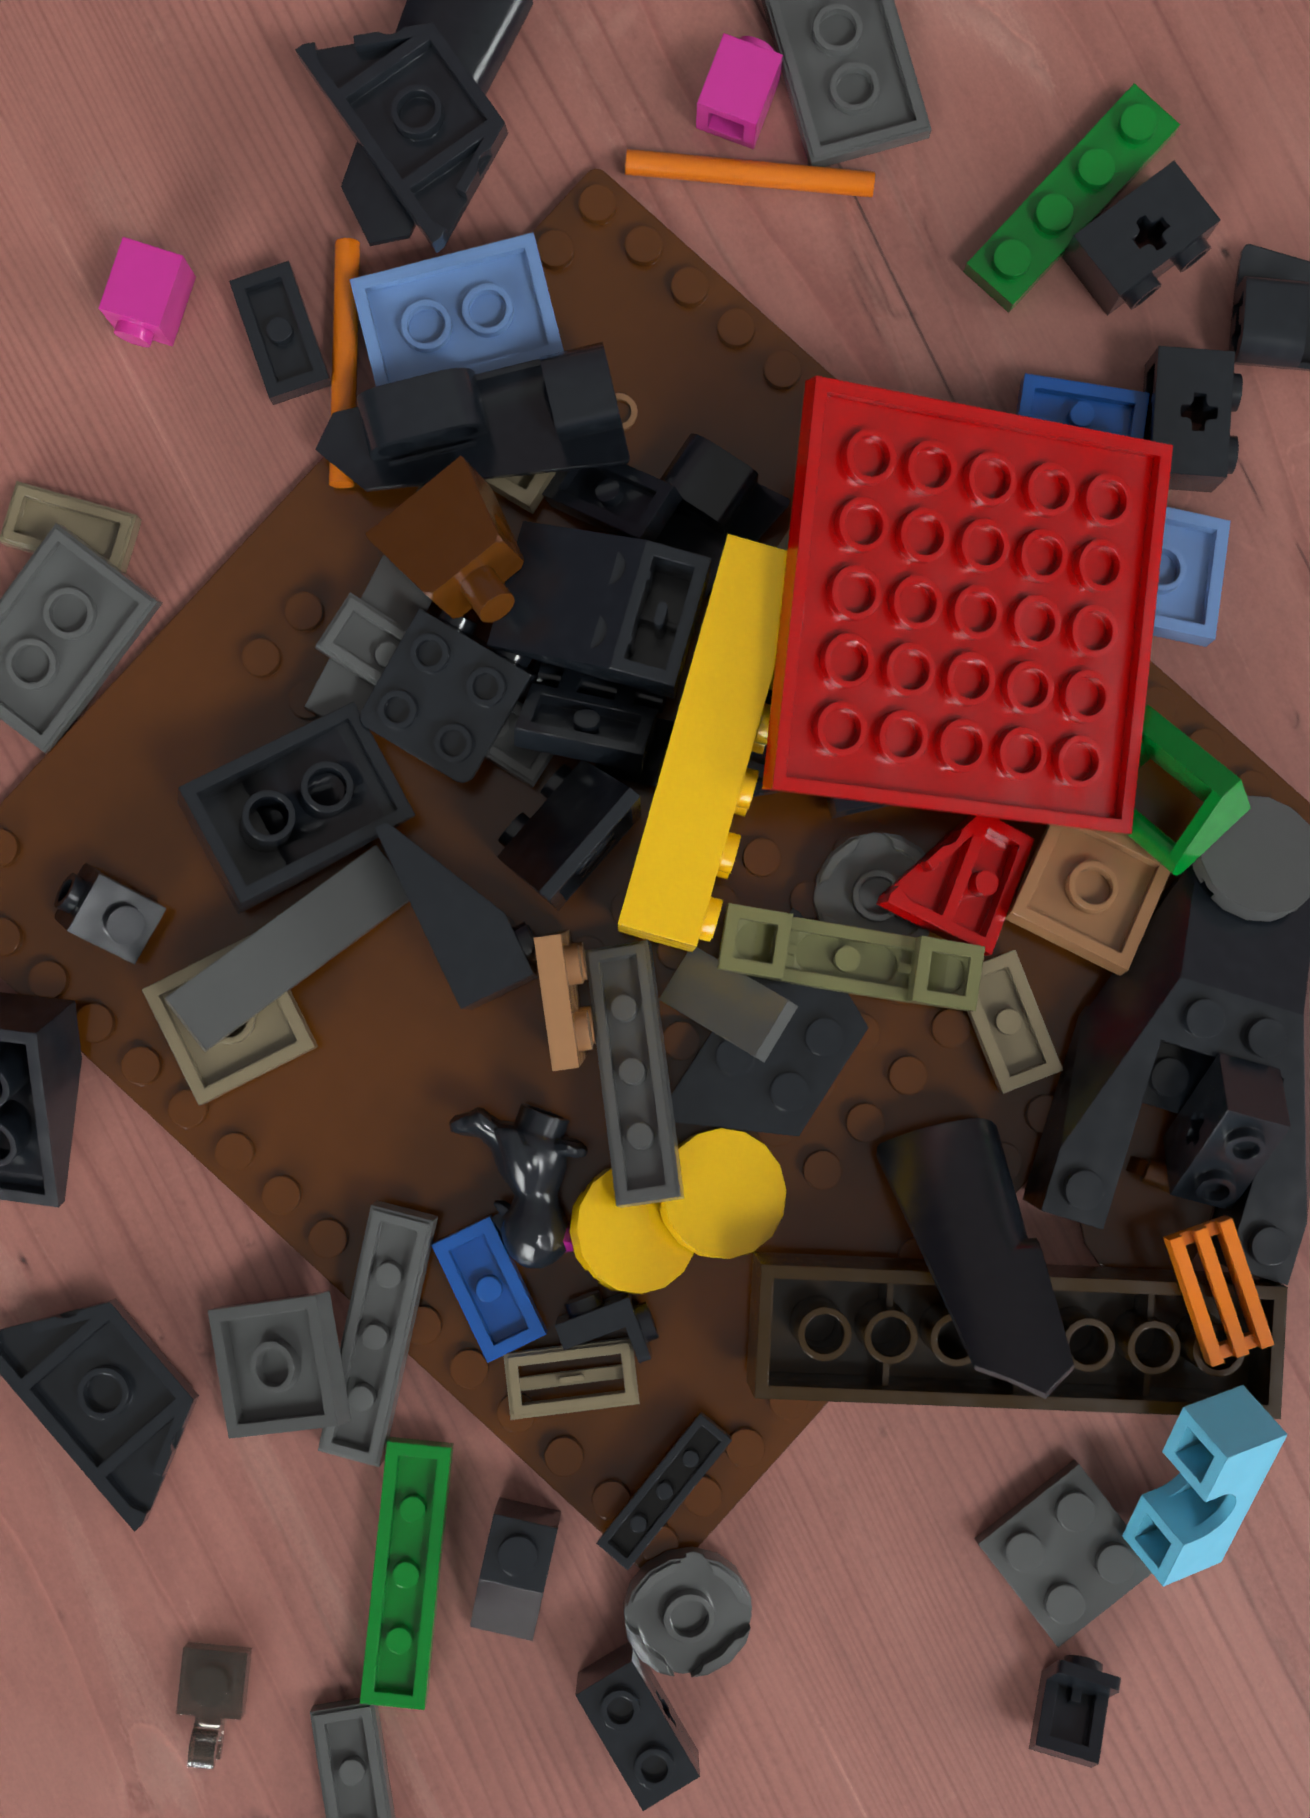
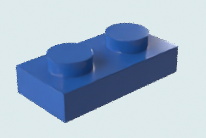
M1025 373L1020 383L1016 415L1143 439L1150 393Z
M492 1214L431 1245L487 1363L547 1334L545 1324L513 1258L508 1254L502 1243L501 1233L492 1221Z

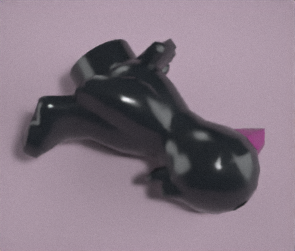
M521 1103L514 1122L500 1120L481 1107L455 1115L449 1121L451 1132L480 1138L491 1149L500 1175L514 1194L511 1204L506 1201H494V1206L499 1213L492 1217V1221L501 1233L502 1243L508 1254L521 1266L530 1269H541L558 1261L566 1252H573L574 1249L569 1232L570 1222L560 1206L559 1190L567 1169L568 1157H585L588 1149L578 1139L564 1136L570 1121L550 1111Z

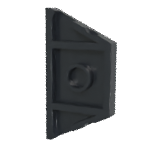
M433 22L403 27L400 31L393 34L372 32L354 35V44L318 50L315 42L302 44L295 49L301 63L436 253L446 246L506 139L508 130L505 121Z
M794 908L790 910L789 913L793 914V917L803 918L799 911ZM748 976L790 1000L798 1008L765 1063L711 1032L671 1094L675 1123L800 1136L869 1027L848 993Z
M117 1299L0 1329V1375L135 1532L149 1518L199 1395Z

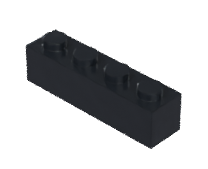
M701 1411L600 1536L596 1544L626 1570H629L730 1444L732 1436Z

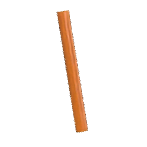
M627 149L625 175L873 197L875 172L635 149Z
M339 238L335 241L331 416L334 412L356 407L358 312L349 279L359 277L360 242L352 238ZM329 462V485L335 488L354 487V481Z

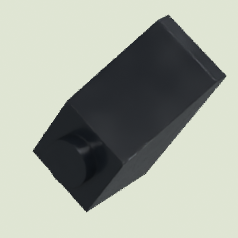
M499 1497L488 1536L470 1627L533 1641L561 1511Z

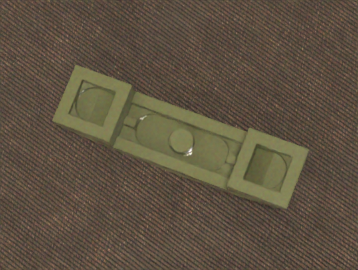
M728 903L717 969L807 987L973 1012L976 1011L985 946L927 936H905L793 917L791 913Z

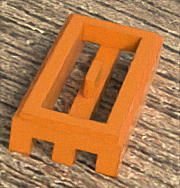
M1223 1215L1163 1237L1205 1363L1214 1367L1225 1363L1224 1358L1230 1356L1239 1358L1250 1354L1249 1349L1255 1347L1264 1349L1275 1345L1231 1217ZM1217 1235L1249 1332H1242L1211 1236ZM1194 1242L1227 1336V1340L1221 1342L1217 1341L1186 1245Z

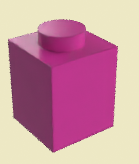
M723 33L697 102L696 129L754 149L780 82L783 55L774 52L768 43L753 36L736 38Z
M122 237L99 305V310L115 328L114 334L122 340L146 348L151 346L152 341L173 347L196 276L183 255Z

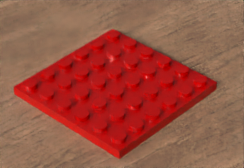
M817 375L806 380L762 789L1116 834H1132L1173 445Z

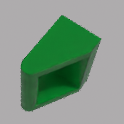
M1148 704L1145 707L1139 769L1149 759H1152L1204 803L1177 843L1136 808H1134L1132 834L1127 835L1176 876L1184 872L1251 809L1242 780Z

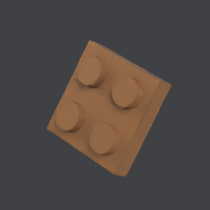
M1047 825L1005 919L1121 976L1129 970L1170 875V871L1126 834Z
M570 929L543 933L534 937L552 1071L579 1068L587 1057V1050H593V1044H596L592 1006L581 1007L578 984H583L584 980H588L583 942L572 943Z

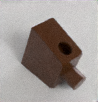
M459 456L365 533L374 546L451 618H460L473 608L483 622L489 623L501 619L512 609L515 599L504 582L522 568L524 558L492 488L462 456Z

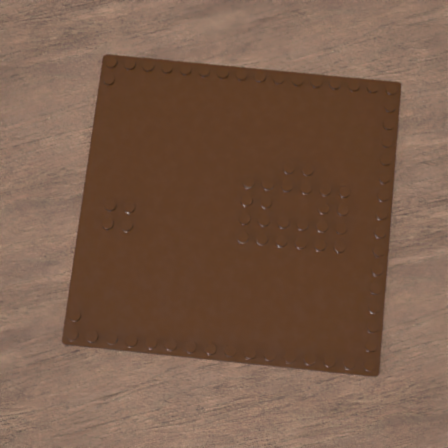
M592 169L533 231L563 350L566 351L603 342L615 393H623L630 396L636 403L638 410L636 422L630 429L624 431L630 455V461L627 465L660 479L691 433L698 434L756 470L759 474V484L789 498V507L757 541L777 547L790 529L805 381L816 375L832 379L836 378L605 171ZM617 401L621 420L624 423L630 418L631 409L626 403ZM323 457L0 804V977L18 994L75 1000L81 1052L343 1295L351 1300L371 1205L376 1200L438 1216L433 1243L491 1214L492 1216L498 1214L499 1212L494 1206L495 1200L512 1203L514 1194L500 1175L491 1149L480 1138L451 1132L449 1121L455 1115L481 1107L500 1120L514 1122L521 1103L568 1119L570 1122L564 1136L578 1139L588 1149L585 1157H568L567 1169L559 1190L560 1206L570 1224L573 1205L580 1193L585 1191L587 1185L594 1180L595 1176L603 1170L612 1167L597 1045L593 1044V1050H587V1057L579 1068L552 1071L539 978L473 1010L461 1009L410 901L290 989L319 1047L203 1105H198L142 989L255 933L376 845L392 865L378 837L295 886L238 914L177 802L178 787L321 718L304 708L329 660V657L316 650L315 646L349 593L351 592L361 599L384 555L369 541L365 533L411 497L419 487L367 492L354 482V487L335 488L329 485V461ZM494 492L516 542L523 521L610 534L551 507L545 498L542 499L532 514ZM710 595L702 603L675 699L666 697L663 712H658L657 718L675 722ZM434 602L431 603L428 609L438 614L442 611ZM472 608L464 616L478 624L473 635L487 643L493 622H483ZM532 659L528 668L534 671L533 667L537 660ZM1150 660L1145 707L1149 704L1242 780L1248 796L1269 797L1285 804L1297 812L1310 825V802ZM526 697L520 698L519 702L524 704ZM370 730L415 813L412 819L399 825L396 829L511 917L516 925L525 921L527 925L529 924L535 937L543 933L570 929L572 943L583 942L584 950L646 940L618 932V921L656 786L615 778L640 796L642 816L558 911L497 858L505 848L498 842V839L519 814L524 812L531 818L542 806L547 798L540 791L562 765L566 764L573 770L581 760L554 754L534 787L531 788L485 758L475 777L468 782L461 783ZM1149 759L1138 770L1134 808L1177 843L1204 802L1152 759ZM588 762L596 767V763ZM790 792L752 797L745 817L737 814L733 815L729 832L741 835L739 847L728 879L717 876L715 879L711 897L722 899L723 903L713 938L710 942L699 939L697 948L716 959L719 958L728 903L789 913L794 908L802 914L803 918L818 921L813 903L816 875L827 856L851 837L873 832L900 835L919 846L926 854L969 815L888 806L831 819L826 797ZM999 819L1035 839L1015 891L1016 894L1047 825ZM85 863L166 908L135 964L68 932L54 919L55 913L58 910L54 906V902L60 886L71 873L78 875ZM1170 872L1158 902L1178 875L1175 876ZM1005 919L992 955L984 956L983 961L1016 950L1063 1068L1079 1014L1085 1006H1090L1113 972ZM930 932L927 936L932 938L944 939L932 932ZM649 941L652 944L658 998H660L688 951ZM584 980L583 984H578L581 1007L592 1006L589 980ZM849 994L869 1028L800 1136L737 1130L746 1132L767 1146L780 1164L787 1189L784 1215L773 1236L754 1252L924 1259L876 1157L877 1146L894 1137L945 1122L970 1118L990 1120L997 1125L1015 1193H1017L1029 1179L1061 1071L1007 1093H999L967 1011ZM659 1000L672 1094L712 1031ZM675 1123L677 1143L680 1145L692 1135L719 1129L720 1127ZM431 1247L408 1355L602 1534L701 1411L732 1436L730 1444L634 1562L640 1569L647 1561L667 1550L685 1547L698 1548L829 1402L754 1399L746 1382L753 1252L731 1259L704 1257L694 1253L685 1271L665 1288L643 1294H631L635 1305L647 1302L659 1334L658 1339L649 1342L652 1350V1359L639 1363L634 1351L640 1404L510 1420L504 1356L487 1363L439 1260ZM574 1251L566 1252L558 1261L541 1269L526 1268L514 1260L545 1324L547 1334L513 1351L562 1345L555 1328V1323L558 1316L567 1313L564 1303L600 1290L603 1299L622 1292L611 1291L598 1283L600 1281L593 1278L588 1270H584L575 1257ZM626 1327L587 1342L629 1337ZM621 1354L518 1366L520 1377L622 1364ZM624 1378L521 1391L522 1403L625 1390Z

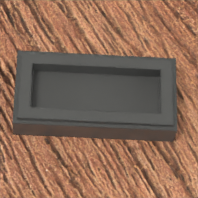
M696 947L693 953L688 951L659 1000L765 1063L798 1006L744 974L717 969L718 959Z

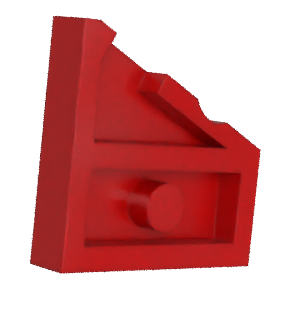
M969 815L879 896L876 904L946 940L985 946L984 956L992 955L1035 839L999 819Z

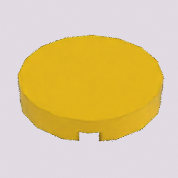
M724 1128L692 1135L678 1145L685 1199L661 1202V1206H659L662 1221L675 1240L698 1256L731 1259L752 1253L769 1240L784 1215L787 1189L780 1164L767 1146L746 1132Z
M612 1168L603 1170L593 1178L594 1180L587 1185L585 1191L580 1193L573 1205L569 1232L575 1257L584 1270H588L593 1278L600 1281L598 1283L611 1291L643 1294L665 1288L685 1271L694 1252L680 1245L664 1225L659 1209L661 1202L624 1208L617 1207Z

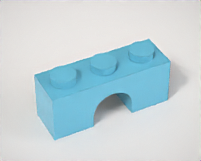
M1244 1385L1182 1408L1162 1451L1180 1473L1165 1485L1141 1495L1122 1535L1163 1587L1222 1562L1288 1435Z

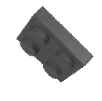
M330 1291L226 1305L208 1310L229 1439L336 1427L352 1421Z
M1075 1459L975 1537L978 1545L1058 1648L1152 1574L1122 1537L1127 1527L1125 1522Z

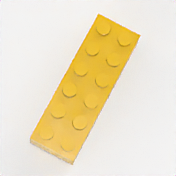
M727 535L619 917L618 932L692 953L697 947L699 939L710 942L713 938L723 903L722 899L711 897L716 876L728 879L729 874H731L741 835L729 832L734 814L745 817L755 790L759 771L747 767L751 751L763 754L765 745H767L771 705L766 704L765 701L768 690H773L787 550L734 535Z

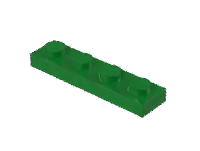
M1134 83L966 263L963 272L1009 313L1062 257L1073 235L1101 215L1175 135L1181 124Z
M389 1437L387 1440L360 1704L425 1710L428 1698L454 1443Z

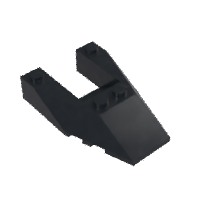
M1192 863L1175 878L1156 905L1129 970L1121 976L1112 973L1090 1006H1085L1079 1014L1022 1199L1043 1212L1104 1229L1142 1103L1179 1114L1219 1053L1275 1067L1281 1070L1291 1128L1231 1211L1215 1207L1212 1219L1223 1215L1233 1219L1252 1275L1288 1285L1307 1225L1310 1200V897L1296 911L1288 913L1283 918L1271 922L1245 920L1223 910L1211 899L1214 893L1208 889L1205 881L1200 884L1193 870ZM1217 1235L1211 1236L1219 1263L1227 1267Z

